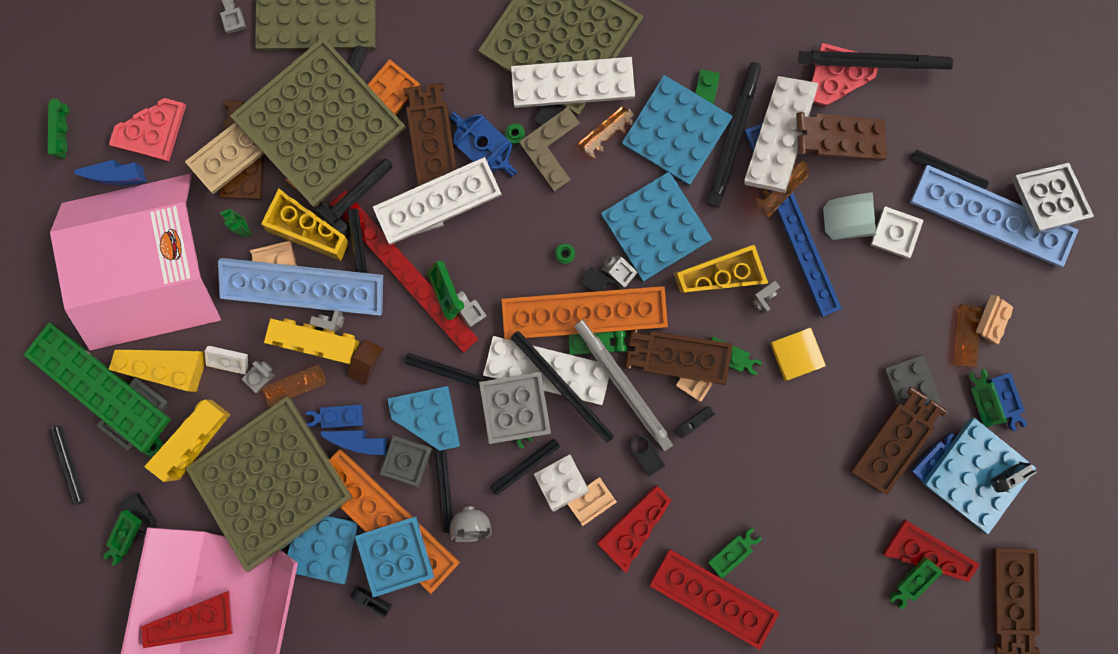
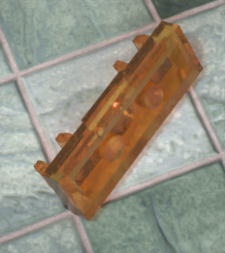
M621 107L579 142L577 146L590 157L596 158L593 154L595 148L601 152L604 151L603 146L599 143L612 138L616 130L625 133L624 124L626 122L633 126L634 122L630 119L633 113L630 109Z
M801 161L799 164L797 162L794 163V169L792 170L785 193L773 191L770 194L769 191L763 190L762 192L766 199H755L757 205L761 207L763 215L769 218L810 175L807 163Z
M959 305L954 365L977 367L980 334L976 333V330L981 320L982 306Z
M318 364L262 387L268 406H273L286 396L293 398L328 383L321 365Z

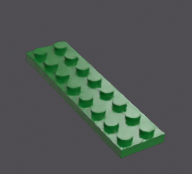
M49 322L24 353L25 357L141 452L146 453L171 421L169 416L116 373L109 370L106 365L54 323Z

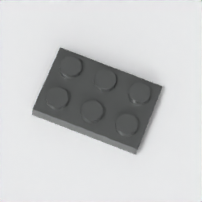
M924 355L883 369L896 405L898 403L902 405L909 396L906 392L912 386L927 396L923 403L924 405L932 399L943 407Z
M135 377L129 384L162 412L170 403V401L141 378ZM102 419L97 424L98 428L127 451H132L135 447Z

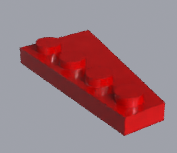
M655 485L597 541V544L627 573L631 562L639 554L643 543L649 538L653 527L659 522L672 500Z
M906 519L903 520L882 553L884 556L893 557L915 565L926 556L942 569V574L967 582L970 581L980 565Z
M224 592L141 626L143 648L233 634L230 592Z

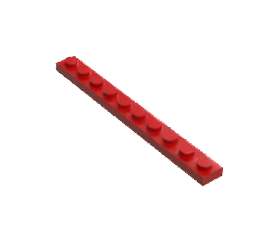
M345 190V191L342 192L336 199H334L330 204H331L332 206H334V205L337 204L348 192ZM357 202L354 203L349 209L359 210L363 241L462 352L465 353L479 340L478 337L458 315L453 320H448L444 316L433 287L394 244L390 245L383 231ZM346 211L342 215V217L349 224L348 213Z

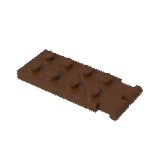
M444 82L426 85L427 92L422 93L421 86L403 88L404 95L409 96L410 107H406L418 186L457 170L447 102L442 101L441 91H445Z
M225 101V108H228V119H224L223 131L235 123L230 115L244 104V101ZM264 154L220 188L221 199L262 200Z
M804 112L796 113L797 132H802V135L797 136L798 155H805L809 151L814 152V156L876 161L887 159L885 120L818 113L812 115V117H806Z
M638 329L631 330L628 347L635 348V352L627 351L624 369L632 370V367L644 368L645 373L720 385L727 384L732 343L653 331L650 332V335L639 334Z
M912 386L906 392L909 396L902 405L900 403L897 404L851 469V472L886 495L889 494L936 428L933 426V423L938 416L941 415L943 417L947 412V409L932 399L924 405L923 403L927 396Z
M993 547L994 633L998 634V646L994 647L995 654H1016V647H1018V654H1040L1039 648L1035 645V635H1040L1038 549Z

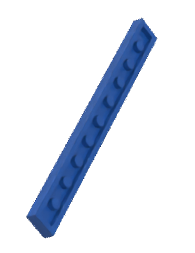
M763 123L744 131L752 153H754ZM789 182L785 193L768 190L820 316L823 317L841 310V305Z

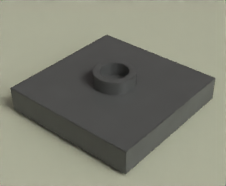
M393 435L380 475L420 487L432 447Z

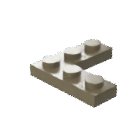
M569 107L519 141V144L553 192L571 180L548 148L580 124Z

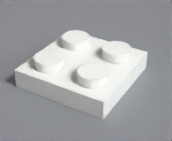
M885 206L882 208L876 225L877 235L872 237L870 246L909 259L914 250L923 220Z
M570 454L534 474L553 512L590 492Z

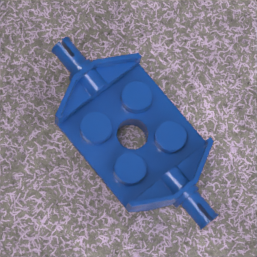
M455 111L452 112V115L450 114L449 119L457 126L453 139L454 146H457L473 162L485 157L492 173L505 170L511 178L514 177V174H517L518 171L509 164L513 144L486 118L478 114L461 119ZM480 138H486L488 144L485 147H479L477 141Z

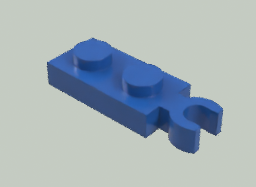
M1005 373L988 379L989 382H994L1005 417L1009 418L1008 428L1010 431L1017 430L1015 427L1017 421L1020 427H1027L1026 420L1020 416V413L1025 412L1011 373Z
M363 405L320 408V414L316 411L306 412V415L314 416V421L307 423L308 426H316L319 422H321V428L364 425Z
M953 433L946 434L943 443L936 441L910 469L922 483L950 446L951 439L955 436Z

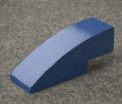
M110 160L74 170L76 175L101 184L122 186L146 182L143 167L135 162L122 165L115 160Z
M366 430L321 431L322 437L342 448L370 455H386L387 438H367Z

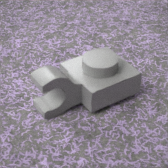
M222 0L225 11L221 12L220 15L225 32L230 34L247 29L242 10L239 7L235 8L233 0Z
M463 291L457 294L458 298L464 303V309L458 314L468 328L486 318L487 315L476 300L470 302Z

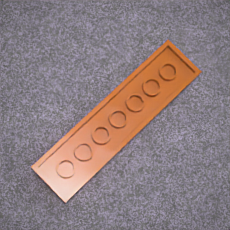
M665 286L502 299L505 340L511 339V336L517 331H520L525 338L579 334L574 325L584 319L593 333L668 327Z
M339 449L330 459L331 463L354 497L340 508L365 532L413 517L346 452ZM419 523L435 576L432 579L419 583L432 594L457 567L460 561Z

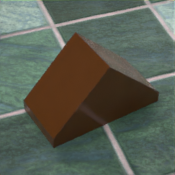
M364 340L352 356L347 377L367 385L384 348Z

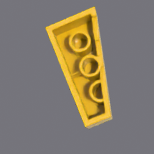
M278 189L261 223L264 229L271 234L339 261L342 260L349 245L348 240L343 234L325 221H322L314 213L304 208L280 189Z
M755 245L741 248L673 273L680 292L768 284Z
M270 318L264 343L348 364L351 363L352 356L359 347L360 341L354 340L355 336L343 333L342 336L334 335L335 331L323 328V331L315 330L316 326L304 323L303 326L295 325L296 321L284 318L283 321Z
M115 350L109 370L181 390L197 392L205 366V352Z
M205 399L200 401L196 405L195 411L182 423L179 429L144 467L163 482L180 480L187 471L185 468L196 460L231 415L213 400Z

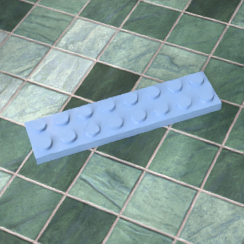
M929 165L924 167L909 202L1059 268L1064 267L1078 233V229L1068 225L1035 233L1024 206Z
M220 258L218 260L220 299L337 310L379 316L383 312V275Z

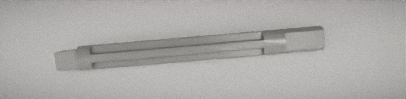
M584 319L575 324L574 327L587 343L586 346L654 440L660 444L664 451L672 447L673 443L667 436V432L601 340L594 335Z

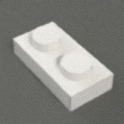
M207 346L205 349L206 366L240 374L247 373L248 354Z

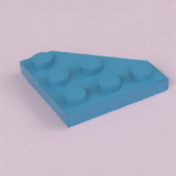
M449 386L388 399L391 419L439 451L461 446Z

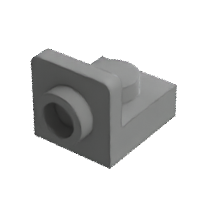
M615 254L605 260L604 266L601 269L624 288L637 274V271L627 261Z
M776 281L752 296L754 299L752 301L753 305L758 311L765 313L770 310L764 298L768 301L777 295L776 290L780 286Z
M335 310L332 321H330L331 317L319 314L318 318L312 316L310 324L338 332V329H341L344 323L343 312Z
M254 361V366L242 378L255 393H259L275 376L271 372L272 367L265 361Z

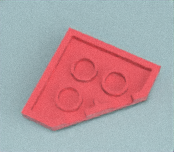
M822 43L819 51L856 52ZM815 65L811 82L818 83V89L813 104L823 107L830 105L874 80L878 68Z
M163 98L155 106L149 109L146 108L133 115V118L115 125L109 145L114 148L169 162L186 105L182 102Z

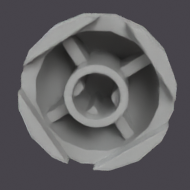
M473 506L462 508V511L458 512L450 523V540L455 538L456 542L478 541L477 537L484 535V539L492 535L488 516L480 510H475Z

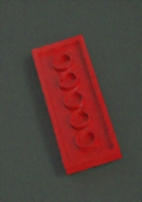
M670 548L649 584L650 587L759 650L780 614L779 611Z

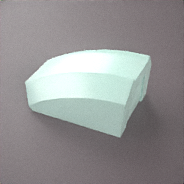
M873 193L851 195L827 202L823 208L825 232L832 240L877 235Z

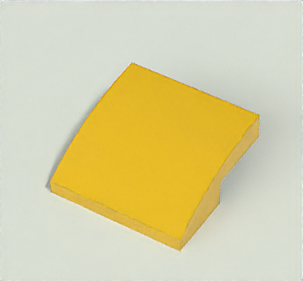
M811 328L770 343L784 381L826 366Z

